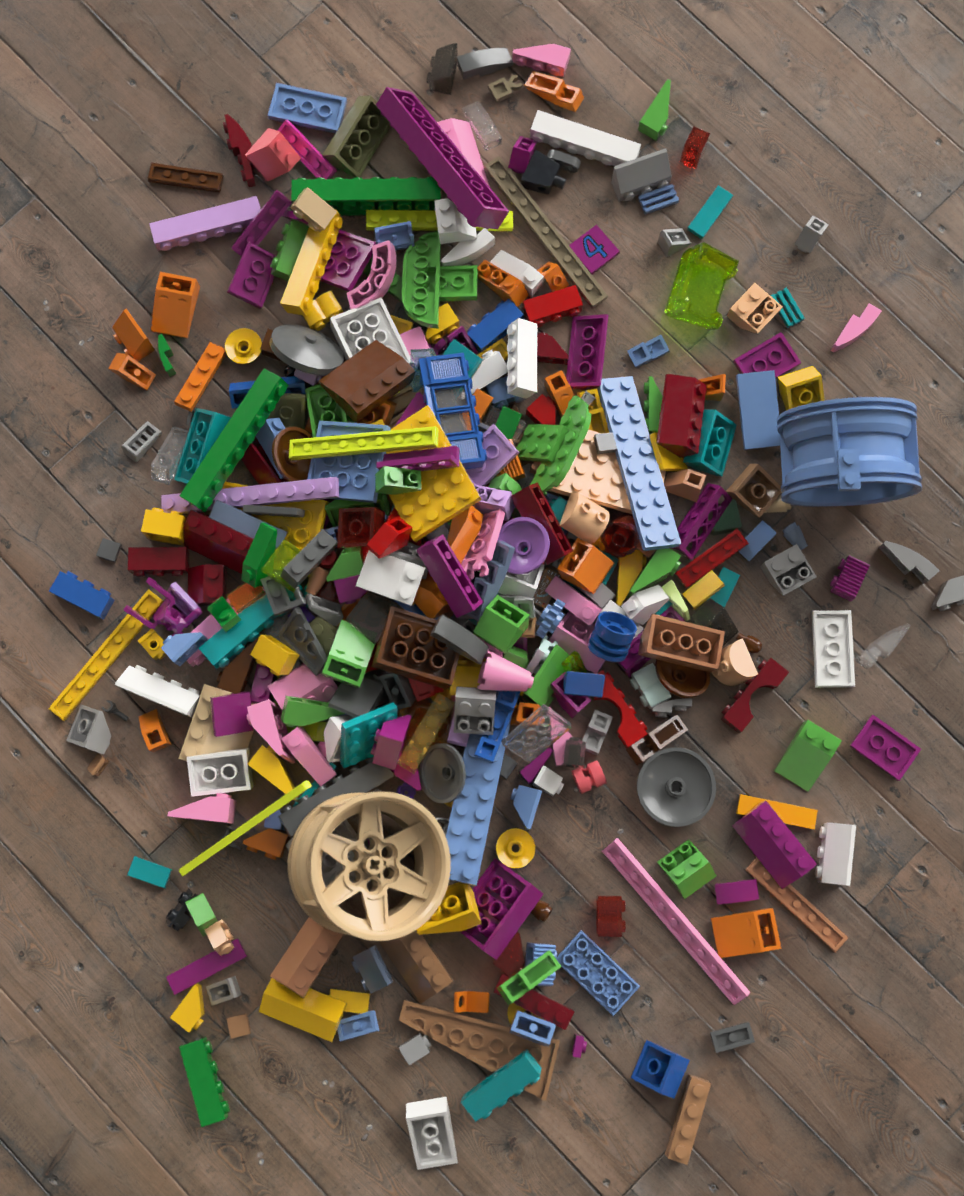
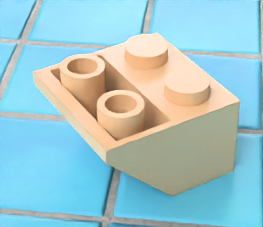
M754 283L730 308L727 317L741 329L758 334L783 306Z

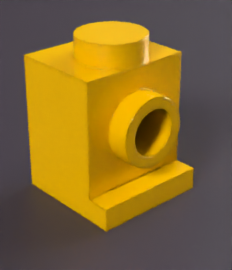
M150 629L137 640L154 660L158 658L160 660L167 655L161 648L164 645V640L154 629ZM157 642V646L152 648L151 645Z

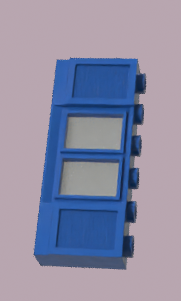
M464 353L418 359L417 370L421 372L420 385H423L424 403L431 408L450 444L459 447V460L464 469L482 468L487 460V453L482 446L483 433L478 428L480 419L479 414L475 413L476 398L471 393L473 384L471 377L469 378L468 376L469 363L468 360H465Z

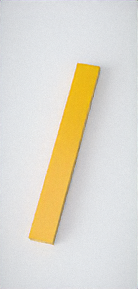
M148 589L132 609L149 621L163 603V600ZM127 614L48 709L62 721H65L145 625L134 616Z

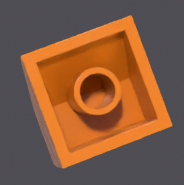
M127 308L123 310L112 327L116 333L113 336L119 345L121 343L124 344L126 348L123 350L126 354L133 357L136 361H140L155 351V349Z

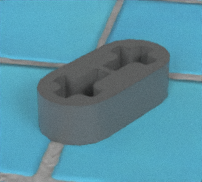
M549 150L547 154L548 158L560 165V169L576 173L580 167L581 161L574 156L557 150Z

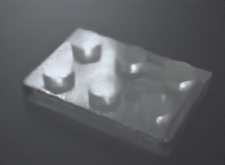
M543 704L502 739V744L528 763H531L570 730L572 726L569 721Z

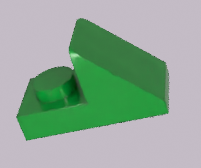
M223 596L207 607L208 611L226 632L241 621V618Z

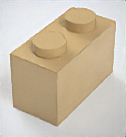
M308 187L302 190L290 207L296 217L304 219L308 222V226L311 229L319 232L327 227L337 213L335 209Z

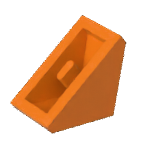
M725 374L698 379L707 385L705 400H722L725 394Z

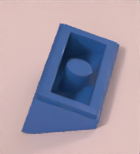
M568 671L564 675V694L602 698L605 675Z

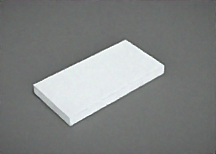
M851 610L812 611L815 688L855 687Z

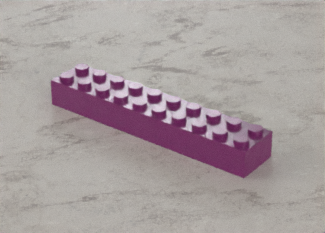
M386 87L376 106L381 111L380 113L390 122V126L399 133V137L406 142L409 150L418 157V161L426 167L428 174L434 177L437 185L445 191L447 198L457 206V210L465 216L470 226L498 229L508 215L509 210L413 92Z

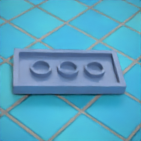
M276 83L268 112V119L280 122L289 120L295 125L336 133L342 123L347 98Z

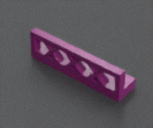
M449 446L384 454L383 461L376 462V468L380 470L382 467L388 466L428 471L459 467V447Z
M707 483L697 503L693 504L677 528L681 545L673 547V549L681 551L690 560L694 558L732 501V498L721 486ZM722 495L725 499L722 502V504L718 506V500ZM710 511H713V517L708 521V514ZM703 526V532L698 536V529ZM692 542V549L688 552L686 547Z
M671 606L660 615L684 621ZM643 631L630 643L631 647L625 660L617 662L629 678L632 673L638 671L651 659L638 655Z

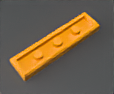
M739 794L736 814L746 815L759 803L767 801L785 824L815 830L818 810Z

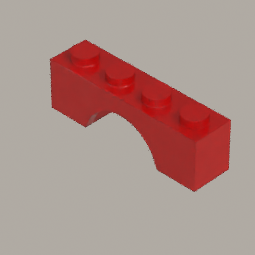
M602 670L597 673L605 675L602 698H591L593 701H609L617 707L621 721L616 734L627 749L646 736V730L648 729L642 720L638 721L635 717L636 711L633 706L626 704L624 701L625 695L621 689L615 688L613 685L614 679L610 673H605Z

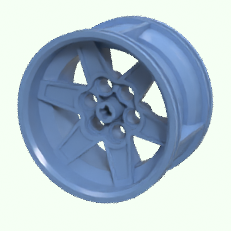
M856 397L814 402L781 413L777 417L783 484L781 486V500L787 504L807 507L853 506L899 500L921 492L922 484L920 482L922 478L919 469L916 405L910 401L896 398ZM838 449H859L861 489L859 491L838 490Z

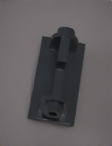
M189 888L179 896L177 901L179 903L166 916L168 927L174 924L172 928L176 931L183 929L190 916L185 914L186 910L189 911L185 902L198 896L196 893L193 895Z

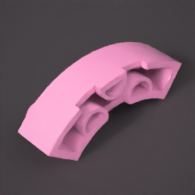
M390 240L372 246V270L368 278L358 287L346 293L350 309H356L373 300L383 298L390 288L396 270L395 246Z

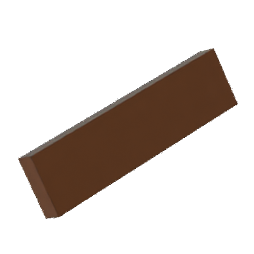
M151 163L148 181L220 193L224 176L223 173Z

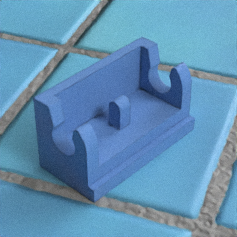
M411 221L374 228L376 244L390 240L395 246V250L405 249L410 245L414 246Z

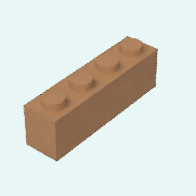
M688 1074L665 1152L668 1159L688 1165L711 1086L708 1080Z

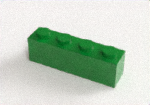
M206 1037L179 1046L201 1127L225 1120L228 1117V1113H230V1108L227 1100L224 1101L223 1099L224 1087L222 1081H218L217 1078L218 1066L211 1057L213 1052L211 1042L207 1041Z

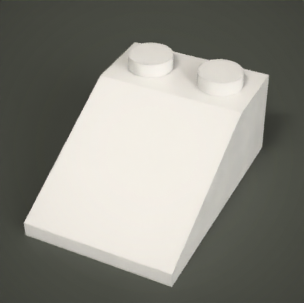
M368 551L356 586L412 606L425 568L390 555L379 559L371 551Z
M249 748L187 757L191 797L251 790L254 787L252 767L248 765V762L251 760Z
M447 1097L406 1103V1120L417 1170L458 1163Z

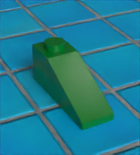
M264 522L260 524L242 568L241 580L254 588L262 585L260 579L273 575L277 529Z

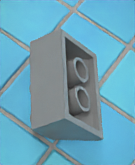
M666 148L614 166L611 184L619 202L632 200L637 195H643L670 184L672 174Z

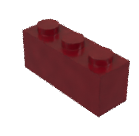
M128 547V571L133 576L143 577L145 574H152L153 576L160 577L164 576V573H172V576H183V573H188L189 550L186 547Z

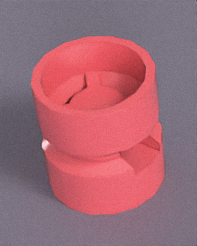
M597 760L587 764L586 768L579 767L571 771L581 794L592 790V786L598 788L607 784Z

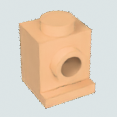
M222 919L205 929L213 949L220 956L233 950L234 946L231 941L234 939L233 935L230 932L229 926Z

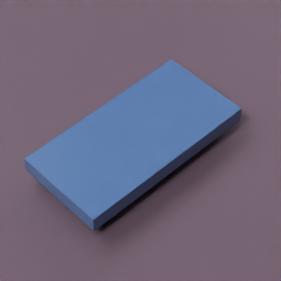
M775 371L737 374L736 381L744 450L780 446V434L777 431L779 409Z
M582 930L556 958L562 968L612 1016L619 1011L640 987Z

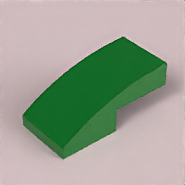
M161 333L158 335L159 354L169 377H172L176 372L168 358L174 354Z

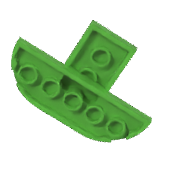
M438 231L419 237L414 246L410 245L403 258L402 302L404 309L413 321L428 328H439V301H477V265L440 266L441 244Z
M573 396L569 401L559 425L528 424L520 443L516 447L520 452L518 454L520 460L541 462L530 485L538 482L544 496L547 495L546 491L554 486L557 487L566 477L588 432L591 422V413L588 410L589 405L578 396Z

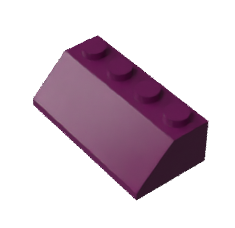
M767 801L759 803L732 825L781 889L798 880L817 865Z

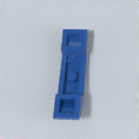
M499 691L495 702L493 735H482L474 756L493 763L521 691Z

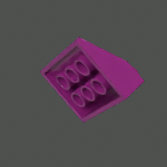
M494 858L478 880L477 886H474L472 889L482 924L459 932L497 960L543 896V893Z

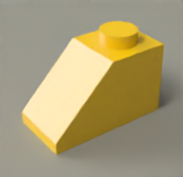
M199 983L195 984L170 1017L187 1032H191L193 1029L197 1031L204 1022L202 1020V1017L205 1015L202 985Z

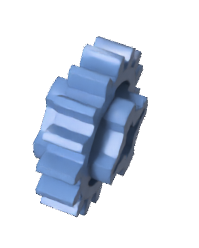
M557 599L553 606L547 605L537 621V625L540 626L536 632L537 636L544 639L548 632L553 634L565 615L561 611L566 603Z

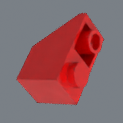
M398 516L385 522L367 543L366 548L381 559L408 545L412 527Z

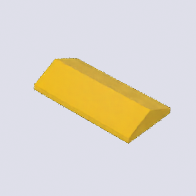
M271 978L263 993L259 1012L333 1042L347 1003L312 988L302 998Z

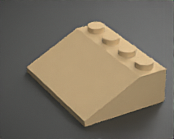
M204 684L179 756L180 760L187 762V757L249 747L254 731L220 737L214 736L210 697L234 693Z

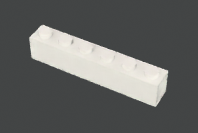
M539 110L536 113L530 130V138L536 142H544L554 148H562L572 154L583 155L590 160L596 159L605 165L617 166L637 159L641 148L639 143Z

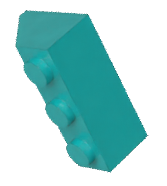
M715 409L704 410L698 454L684 457L683 463L694 470L723 477L737 424Z

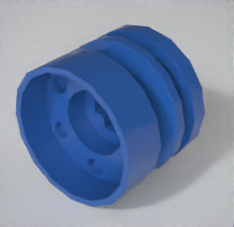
M612 611L602 612L596 620L591 638L588 641V648L594 655L603 660L621 662L627 657L631 647L630 643H632L637 631V626L630 618Z

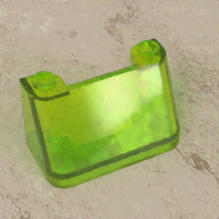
M705 242L688 248L680 259L665 309V315L672 319L706 329H719L723 319L722 314L717 312L725 281L735 277L739 261Z

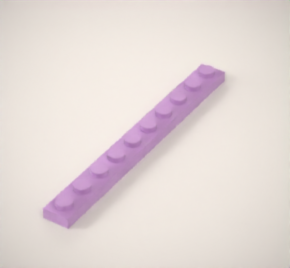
M329 477L225 488L218 492L211 506L206 511L213 509L216 500L235 508H240L243 505L260 506L339 498V478ZM181 493L161 495L162 510L165 513H171V511L189 513L190 510L201 512L200 509L181 498Z

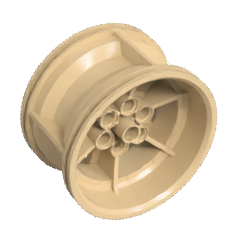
M392 792L347 793L322 802L310 811L298 826L291 841L288 855L289 882L293 894L303 911L312 920L326 929L374 941L400 938L415 931L428 921L444 898L451 870L447 839L435 817L417 801ZM359 813L360 819L356 841L332 833L344 820ZM381 814L396 821L403 830L384 839ZM367 838L370 840V847L368 849L364 847V841ZM384 847H386L388 850V854L385 858L381 854V851ZM352 850L354 858L352 861H349L347 855ZM412 850L415 856L414 872L400 864V860ZM323 852L343 865V870L326 888L321 871ZM385 868H388L389 870V876L387 878H384L383 871ZM352 871H354L356 875L355 880L353 882L349 880V874ZM369 880L373 882L371 890L367 889V882ZM391 888L406 893L403 899L388 911L387 889ZM357 892H361L366 918L352 916L337 905Z

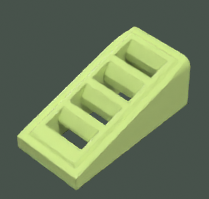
M670 580L661 588L670 598L671 607L685 621H689L688 608L675 583Z

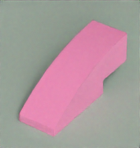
M869 303L860 318L853 314L830 351L836 352L856 341L871 327L882 310Z

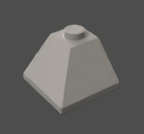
M80 705L66 741L105 754L110 745L111 733L103 712Z

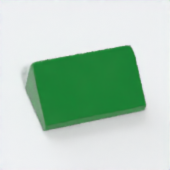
M505 406L502 407L495 425L508 440L513 439L522 414Z

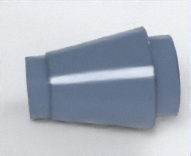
M795 522L782 530L783 536L793 546L797 544L800 550L808 546L800 526L796 525Z

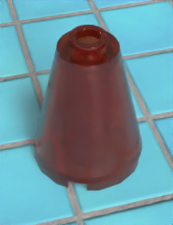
M625 512L607 524L600 537L601 544L603 543L607 553L615 557H625L634 553L638 547L639 535L633 514Z

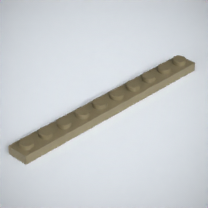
M498 156L484 165L486 172L571 282L576 285L578 291L592 309L606 300L608 295L501 157Z

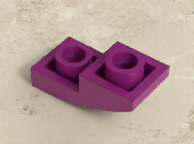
M757 879L715 884L717 904L759 899Z

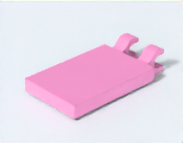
M501 509L483 515L481 529L461 563L470 580L474 579V571L480 570V577L488 575L487 562L492 560L505 512Z

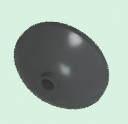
M444 743L435 744L429 747L423 754L419 767V777L426 795L437 803H449L461 794L466 779L465 765L459 752L451 745Z

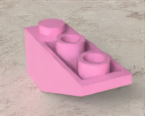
M556 44L514 49L512 61L519 66H527L536 71H544L553 76L564 77L571 49Z

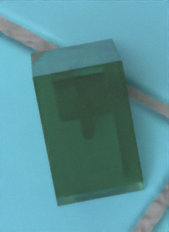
M732 499L710 532L711 535L730 533L737 528L738 530L741 529L742 524L736 500Z

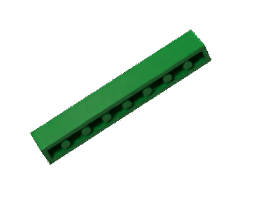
M266 369L262 370L180 494L181 498L203 512H206L208 507L211 506L212 501L222 489L223 484L229 475L232 474L249 445L254 441L258 431L263 427L266 419L275 409L282 395L285 394L289 385L280 376Z

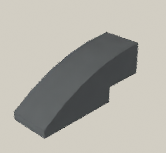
M507 48L484 49L457 56V66L463 80L478 74L482 77L513 65Z
M444 615L437 619L430 636L445 643V647L479 665L482 663L489 648L470 631Z

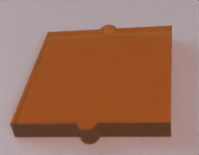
M246 582L226 595L230 600L229 604L235 608L237 613H240L266 595L262 588L263 585L254 588Z

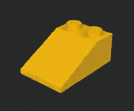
M262 745L248 762V765L287 794L295 788V785L283 760L279 758V755L270 745L267 748ZM297 796L293 800L297 802L300 796Z
M460 882L449 885L435 913L417 929L418 935L464 931L482 924L474 892L470 885Z

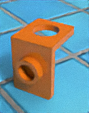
M547 262L537 270L544 276L552 292L569 286L559 265Z
M455 992L454 1013H488L489 992ZM460 997H462V1005H461V1007L459 1006V998H460Z

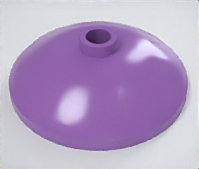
M518 517L506 522L501 527L497 540L504 541L515 547L507 572L516 575L527 574L536 570L545 561L550 548L549 535L544 526L529 517ZM525 547H528V550L526 552H523V549Z

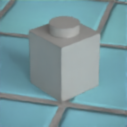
M421 1033L401 1044L399 1049L408 1065H411L430 1053L429 1047L431 1043L426 1035L422 1037Z

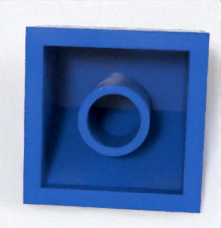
M646 1040L631 1078L662 1095L675 1098L690 1060Z

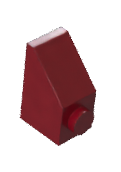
M537 333V362L568 365L569 355L553 336H549L547 333Z

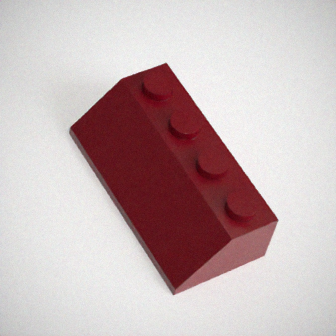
M666 374L656 443L680 458L698 454L707 385L695 377Z
M255 436L254 441L249 445L241 460L258 484L290 482L285 478L280 479Z
M190 510L183 526L184 546L242 574L243 562L254 538L209 518V515Z

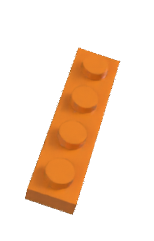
M211 342L208 344L174 401L176 406L190 412L193 411L226 356L225 348Z

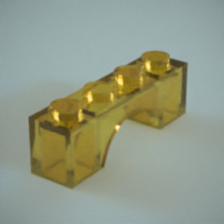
M440 693L437 694L400 756L398 765L413 774L416 773L433 740L454 708V701Z

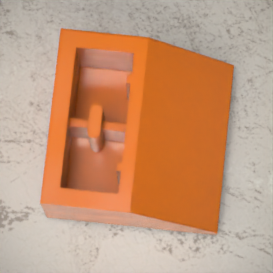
M577 538L572 545L573 552L564 557L557 570L563 580L594 594L614 562L594 545Z

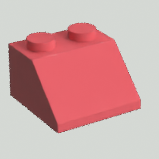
M270 128L264 132L245 154L266 181L273 180L289 172L301 159L282 133Z

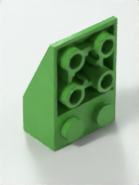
M341 619L321 675L359 688L378 633Z

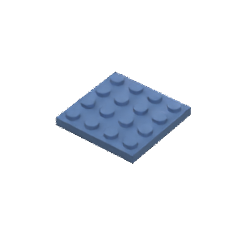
M319 421L316 437L390 431L391 427L388 425ZM386 452L312 458L307 480L337 477L339 478V498L329 499L376 503L378 493H376L375 474L379 471L376 468V462L383 461Z

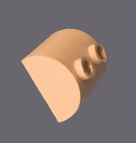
M572 492L559 526L583 541L592 544L604 532L609 521V512L580 493Z
M743 638L722 649L719 670L712 671L713 676L725 685L735 686L758 675Z

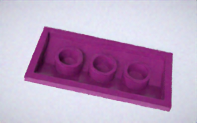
M607 314L573 317L566 375L571 389L589 390L601 386L608 325Z

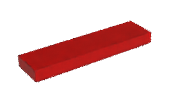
M737 528L675 574L687 589L749 543Z

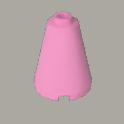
M486 652L485 657H487V661L482 662L478 678L480 685L477 686V689L494 691H527L528 688L531 689L534 677H531V672L493 652Z

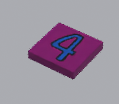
M597 224L569 245L591 275L620 253L618 248Z

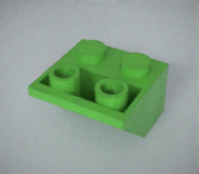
M496 595L485 608L473 634L506 654L528 628L530 615L499 595Z
M689 839L657 862L684 899L716 877L709 861Z

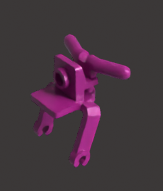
M150 577L146 582L166 597L152 616L155 622H149L128 605L123 609L148 628L155 629L158 624H163L167 630L174 632L172 636L183 634L182 630L184 627L187 628L202 613L200 608H196L186 617L172 607L176 602L174 596Z

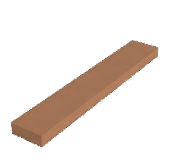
M757 857L745 869L748 874L757 879L761 886L834 953L848 939L842 931L791 884L781 889Z

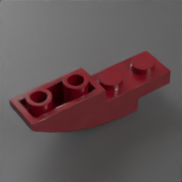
M226 114L224 115L226 122H223L225 134H229V139H226L228 149L233 150L234 156L238 157L239 164L243 165L244 170H241L243 182L247 181L249 188L254 187L256 184L252 170L256 168L245 156L252 147V144L242 127L230 115Z

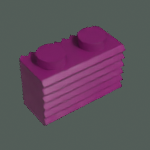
M850 555L845 559L842 558L837 567L840 570L838 576L834 575L831 580L830 586H832L830 592L848 601H853L858 594L870 565Z

